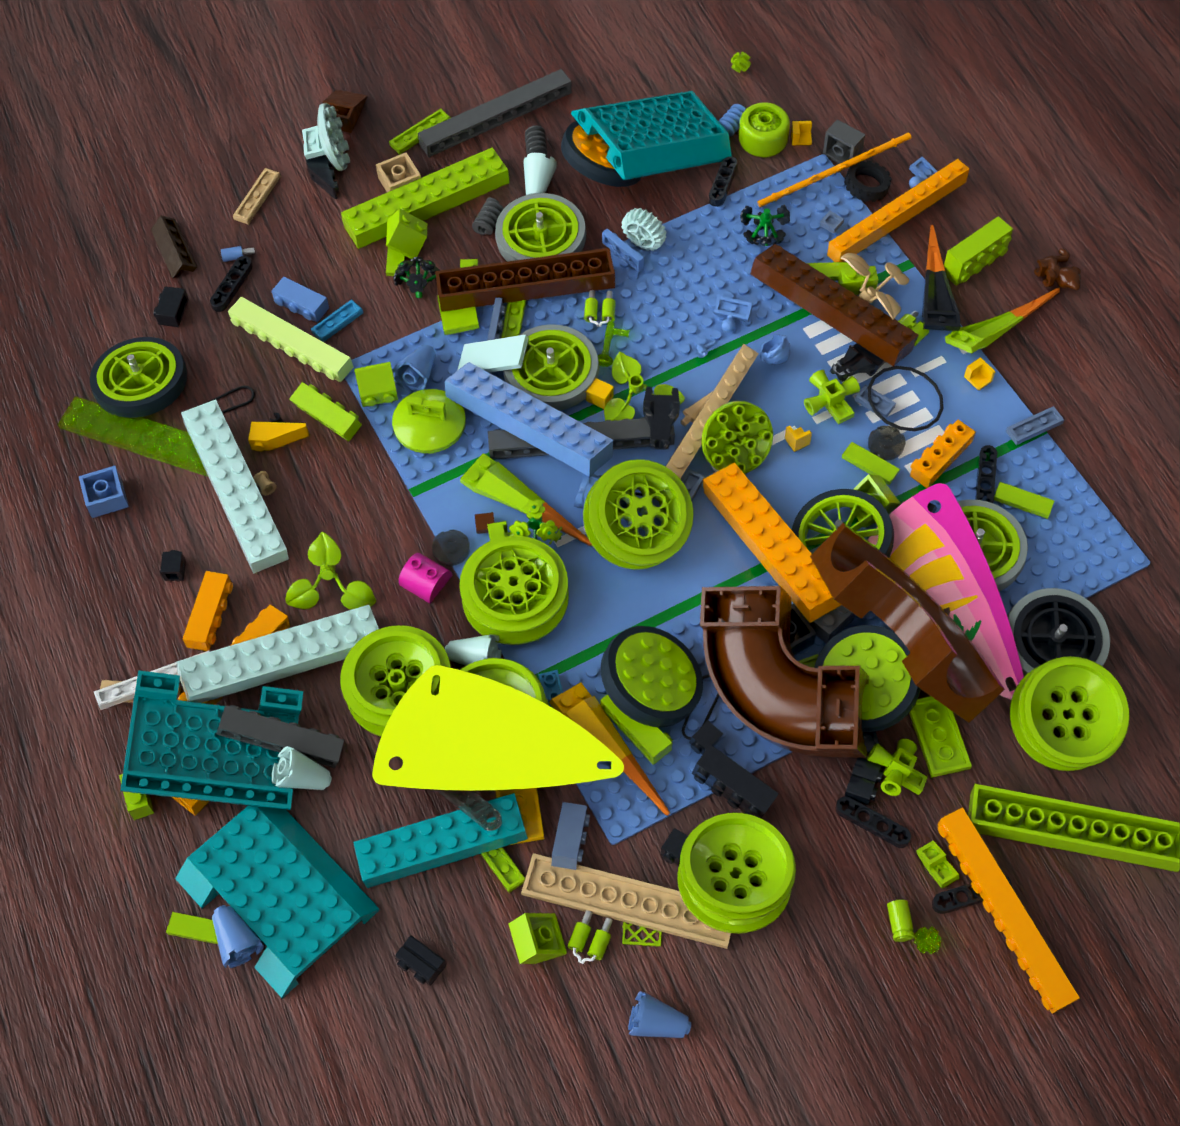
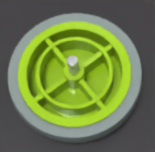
M535 193L512 201L502 210L496 222L495 238L499 252L508 262L582 252L586 240V226L582 213L569 200L554 194Z
M554 324L537 326L520 334L526 335L529 338L522 367L503 370L505 381L559 411L571 408L585 400L586 390L591 386L595 378L598 379L599 374L598 356L591 341L573 328Z
M982 500L957 501L978 540L998 591H1002L1016 580L1025 565L1028 551L1025 532L1012 514L996 504Z

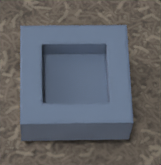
M829 211L820 221V226L834 234L844 223V218Z

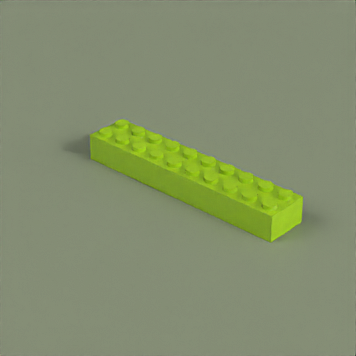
M492 147L341 212L343 225L357 248H362L387 237V219L397 210L401 209L424 221L509 184L508 169Z
M975 784L970 793L968 817L979 834L1178 872L1180 870L1179 822Z

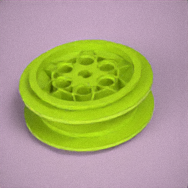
M629 460L610 468L591 487L584 503V528L592 546L607 561L626 569H647L664 562L677 553L684 545L693 524V505L686 486L670 469L649 460ZM635 490L641 491L642 498H638L635 495ZM652 499L659 501V507L653 505ZM624 500L627 508H622L619 501ZM654 518H658L661 521V526H657L654 523ZM621 519L628 521V527L622 526ZM638 528L645 530V536H641L638 533Z
M505 536L485 543L468 558L462 569L460 594L464 613L471 626L482 636L491 634L499 636V641H495L497 643L521 645L543 638L558 626L568 606V576L562 559L547 544L531 537ZM494 579L499 580L498 582H492ZM536 589L535 592H530L529 590ZM498 596H503L501 599H496Z
M399 625L378 629L359 640L346 656L340 676L344 699L357 723L370 733L382 736L397 704L425 671L436 665L451 668L448 655L441 643L431 634L421 629ZM397 666H402L400 669H394ZM419 672L417 676H411L413 673ZM439 675L432 677L431 694L435 696L439 693ZM385 677L383 681H377L379 678ZM387 695L386 698L379 699L380 696Z

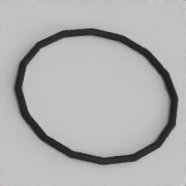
M894 366L884 368L872 377L868 386V401L874 413L883 422L899 430L915 432L927 429L939 420L944 409L943 395L937 384L925 373L912 367ZM895 369L909 370L923 376L934 386L939 395L940 410L937 417L928 425L917 428L901 427L886 420L877 411L871 399V387L875 379L882 373Z

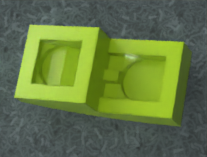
M934 840L916 850L920 860L942 889L959 879V873L946 860V854Z

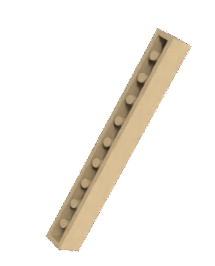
M745 344L742 345L665 466L680 479L702 445V433L707 420L715 410L729 402L759 354Z

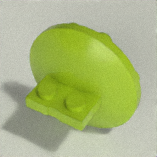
M424 389L409 394L397 405L392 417V426L398 441L406 448L419 453L433 454L451 447L462 436L466 425L463 406L446 397L445 391L438 389Z
M733 401L719 407L707 420L702 433V449L705 458L718 471L735 462L744 474L751 472L766 459L773 442V428L769 417L760 407L746 401Z

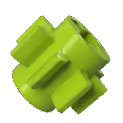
M743 51L741 54L737 52L731 59V63H733L731 68L738 73L740 71L745 72L751 65L749 61L751 57Z

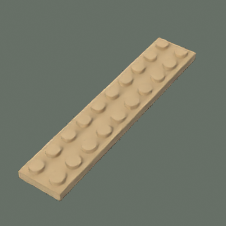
M534 853L532 855L521 891L523 896L584 912L588 910L593 914L728 949L731 933L711 928L697 919L687 908L680 892L677 890L577 865L576 870L551 866L552 858Z

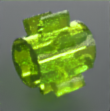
M923 927L915 933L914 944L917 945V949L924 954L927 951L932 954L940 948L942 937L938 935L939 932L935 928L930 927L928 930L926 927Z

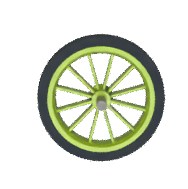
M835 489L824 492L807 502L794 520L792 531L807 548L809 545L822 544L843 523L840 508L850 507L853 510L846 522L847 526L862 537L879 535L877 544L874 546L887 557H890L893 549L894 529L888 512L877 499L862 491ZM837 508L839 520H836L834 525L825 512ZM858 510L868 514L851 526ZM821 515L833 530L815 525L813 522ZM872 520L875 521L878 527L876 529L857 531ZM809 529L828 535L807 539Z

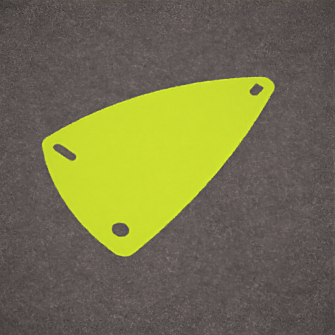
M436 665L430 667L416 680L394 709L377 748L372 776L375 782L380 785L465 791L511 790L560 786L614 778L622 774L624 764L609 748L580 725L530 695L476 674ZM439 675V693L434 696L431 694L432 677ZM396 756L400 757L403 760L402 767L398 770H392L389 767L390 759ZM600 761H612L611 769H599L597 763Z

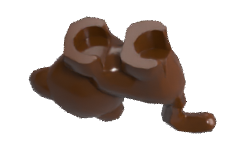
M1060 248L1058 253L1062 256H1047L1044 259L1037 260L1040 267L1036 268L1034 273L1037 277L1047 276L1043 280L1045 287L1053 286L1054 281H1056L1060 288L1080 289L1081 270L1075 266L1060 268L1058 265L1059 262L1068 261L1070 254L1067 250Z

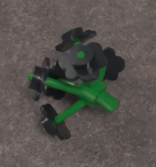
M781 205V207L777 208V215H771L770 209H764L763 213L759 212L757 215H753L752 207L745 206V209L740 214L741 223L747 226L749 221L754 218V224L758 226L754 232L750 230L744 232V237H746L749 243L761 244L762 246L781 243L786 233L783 230L775 231L772 224L774 222L773 219H777L781 225L788 224L790 222V211L787 210L785 205ZM764 229V237H759L757 233L759 230ZM771 229L772 233L768 237V230Z
M414 257L410 261H403L398 264V269L393 277L394 285H401L405 281L407 286H409L410 292L415 293L416 298H422V291L427 283L433 279L436 280L435 271L441 270L431 260ZM420 266L425 270L423 275L420 274ZM410 267H416V274H410ZM428 272H430L432 276L426 279Z

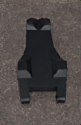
M859 344L849 345L845 356L838 360L836 364L833 363L830 373L836 374L837 378L842 382L849 376L857 373H867L869 376H872L885 361Z
M646 387L643 415L650 426V448L669 449L671 428L679 416L680 401L678 388H672V395H652V387Z

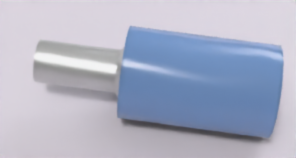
M241 246L221 249L223 262L237 260L241 256L255 253L254 247L242 249Z

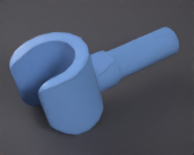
M714 340L706 345L699 344L696 350L697 356L699 358L705 357L708 354L707 350L716 345L717 341Z

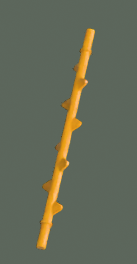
M908 132L895 139L892 138L891 141L777 193H772V195L757 201L758 206L762 207L773 201L776 202L784 196L827 178L892 147H897L898 144L911 139V134Z

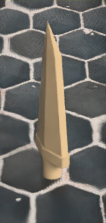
M711 393L683 411L685 417L680 421L683 426L694 422Z

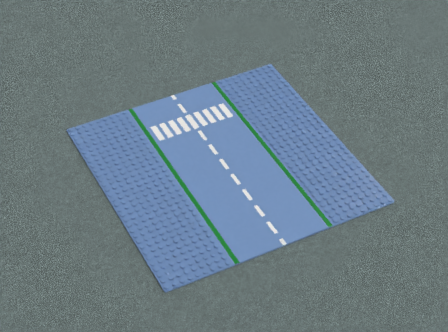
M821 154L732 193L726 197L725 202L721 206H712L709 203L662 224L667 232L666 238L661 247L654 251H646L645 248L642 250L639 246L636 247L633 242L631 243L630 239L625 240L624 242H627L632 249L641 253L644 257V269L640 272H637L610 250L615 272V288L595 291V299L598 300L597 322L600 323L602 322L603 300L606 299L607 291L613 292L616 308L615 321L612 323L602 324L601 327H597L596 324L584 320L585 300L589 298V292L531 299L526 302L521 334L537 326L553 324L567 326L581 332L591 341L597 352L599 361L598 379L614 386V397L612 399L620 398L626 403L630 390L629 382L618 384L612 377L613 361L619 352L639 362L643 383L647 387H652L653 394L654 388L657 385L667 384L678 388L685 397L684 402L680 404L679 416L673 424L675 432L674 445H669V449L666 450L651 449L650 447L614 449L613 457L594 473L598 476L603 475L613 466L629 460H649L666 466L692 425V422L686 426L681 424L680 421L685 417L683 411L715 389L742 345L745 344L759 354L729 402L746 401L760 407L769 417L773 428V442L769 454L761 465L745 475L791 530L797 514L811 499L830 490L854 489L869 474L841 458L851 442L900 469L890 485L887 484V486L902 504L912 496L927 489L910 477L912 469L910 466L915 459L919 460L927 447H932L934 440L939 435L942 436L949 424H954L957 420H960L976 431L974 440L931 486L938 483L946 484L957 501L975 500L979 453L983 446L990 445L997 450L994 495L999 482L1054 500L1048 519L997 501L993 502V504L1002 507L1016 518L1025 532L1028 544L1027 558L1021 573L1011 585L999 591L1007 615L1020 599L1034 591L1047 588L1065 589L1087 599L1143 570L1150 564L1149 559L1047 432L1015 445L1006 433L1007 427L1033 416V414L981 349L974 353H969L945 342V336L953 331L929 330V334L895 365L912 367L925 373L937 384L943 395L944 409L939 420L931 427L915 432L894 428L883 422L874 412L854 401L858 393L845 396L844 400L855 414L853 418L839 425L825 406L813 416L807 412L804 406V399L818 396L820 391L809 382L810 377L816 371L824 370L829 381L836 378L840 384L843 383L837 378L836 374L830 373V369L833 363L836 364L838 360L845 356L849 345L852 346L857 343L750 274L755 257L771 246L751 244L746 240L743 233L747 230L754 232L758 225L754 224V218H752L749 224L745 226L744 223H741L740 214L745 209V206L752 207L753 215H757L759 212L763 213L764 209H770L771 215H777V208L785 205L787 210L790 211V222L781 225L777 219H773L774 222L772 223L775 231L783 230L786 233L784 240L777 245L805 263H833L834 261L827 256L829 242L872 214L862 200L857 199L855 195L852 196L850 191H847L844 184L845 178L840 172L784 196L776 202L773 201L762 207H759L757 201L772 195V193H777L834 167L825 154ZM829 211L844 218V223L834 234L820 226V221ZM764 229L759 230L757 233L759 237H764ZM771 229L768 230V237L772 233ZM887 234L857 255L862 257L869 266L876 267L878 276L877 287L890 276L885 269L886 263H893L900 268L902 273L909 278V283L907 285H900L894 278H891L878 291L883 292L885 295L889 294L899 303L901 311L895 317L897 321L905 314H911L913 311H916L918 316L915 322L921 321L923 323L922 308L925 279L892 237ZM718 295L753 303L749 321L734 319L736 323L735 329L732 332H725L721 325L727 317L714 314ZM878 299L870 303L890 316ZM494 305L475 307L479 329L445 335L442 321L351 360L354 368L345 377L346 382L459 580L468 558L479 547L490 541L489 533L477 534L475 514L493 512L495 523L506 521L508 533L510 532L509 526L513 525L516 520L526 523L529 521L527 514L477 494L460 482V478L482 453L490 457L488 431L504 429L464 408L466 425L462 436L455 444L433 454L412 451L403 446L396 438L392 426V417L400 401L416 391L410 390L409 392L403 389L394 379L398 400L390 403L376 404L371 407H362L354 369L390 362L393 372L395 366L422 345H429L436 351V358L427 386L424 389L445 391V380L458 370L464 344L487 341ZM502 316V319H501V320H503V325H504L505 316ZM774 334L787 336V340L790 343L789 359L786 363L780 365L767 364L760 358L761 345L774 338ZM716 340L717 344L707 350L708 354L705 357L699 358L697 356L696 350L699 344L706 345ZM981 357L995 370V375L990 384L981 390H977L964 375L967 366ZM885 362V363L877 370V372H876L875 374H877L879 371H881V370L884 369V368H889V367H893V366L890 365V364H888L887 362ZM900 369L886 371L875 379L871 387L896 402L895 408L887 416L886 420L898 426L917 428L928 425L937 417L940 410V399L934 386L923 376L912 371ZM503 371L490 372V374L505 381ZM857 373L852 376L858 381L861 390L865 385L869 386L874 375L869 376L867 373ZM645 389L640 393L632 394L628 405L635 409L633 419L644 417L643 401ZM586 399L571 408L561 410L564 414L581 423L605 421L604 409L587 402ZM791 426L793 430L801 427L804 432L810 430L812 432L810 445L794 452L785 440L786 427ZM702 445L687 468L704 475L705 478L718 471L705 458ZM986 453V461H989V453ZM551 455L494 459V461L502 464L587 537L583 522V509L574 507L575 499L584 476L583 473ZM982 468V471L986 474L992 472L990 468ZM702 483L692 500L693 524L689 537L677 553L651 568L636 570L614 565L603 558L593 546H589L562 532L561 540L553 541L551 544H549V539L543 541L537 535V540L551 547L565 565L569 590L566 613L558 626L543 638L521 645L498 644V648L501 650L504 659L522 664L533 672L538 680V674L558 670L563 692L582 683L591 696H595L600 704V700L607 695L601 678V660L610 642L624 630L636 626H650L670 633L690 650L700 667L703 677L708 675L709 671L704 654L703 629L700 627L702 587L779 585L704 494ZM987 483L980 485L985 490L990 489V485ZM983 496L982 501H986V496ZM652 499L653 505L659 507V501ZM937 500L930 501V503L937 507L935 513L939 512L941 503ZM849 507L840 508L841 520L846 524L852 511ZM838 509L825 512L826 516L835 525V521L839 520ZM821 515L813 522L815 525L833 530ZM855 516V518H854V520H853L851 526H853L854 524H856L857 522H859L858 519L856 518V516ZM654 518V523L657 526H661V521L658 518ZM621 519L622 526L628 527V521ZM874 523L866 528L862 527L857 531L876 529L877 525L876 523ZM529 527L528 529L531 534L528 537L533 538V529ZM638 528V533L641 536H645V530ZM809 529L807 539L828 535ZM821 544L809 545L807 549L813 554ZM498 579L492 580V582H498V581H499ZM530 589L529 591L535 592L536 589ZM503 596L496 597V599L503 598ZM871 611L862 619L855 615L854 620L844 629L861 625H875L892 630ZM816 636L813 645L794 656L799 661L816 654L819 655L826 643ZM711 677L703 679L701 699L689 716L685 728V734L689 737H692L702 727L718 694ZM719 696L708 719L723 733L720 741L714 746L716 749L751 774L792 753V751L767 741L746 726L732 713ZM610 719L670 811L668 816L624 772L614 778L576 783L611 845H616L714 794L710 790L711 787L705 783L700 784L694 779V775L691 774L702 754H697L691 748L690 740L686 739L682 734L685 719L672 726L659 727L663 733L666 732L671 737L672 751L654 765ZM600 761L597 763L599 769H611L612 761Z

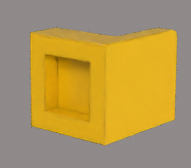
M792 121V145L812 144V121Z
M980 357L967 366L964 377L977 390H981L993 381L995 370Z
M597 378L586 390V401L602 409L614 397V386Z
M791 426L786 427L785 440L794 452L810 445L812 436L810 430L804 432L801 427L795 430Z

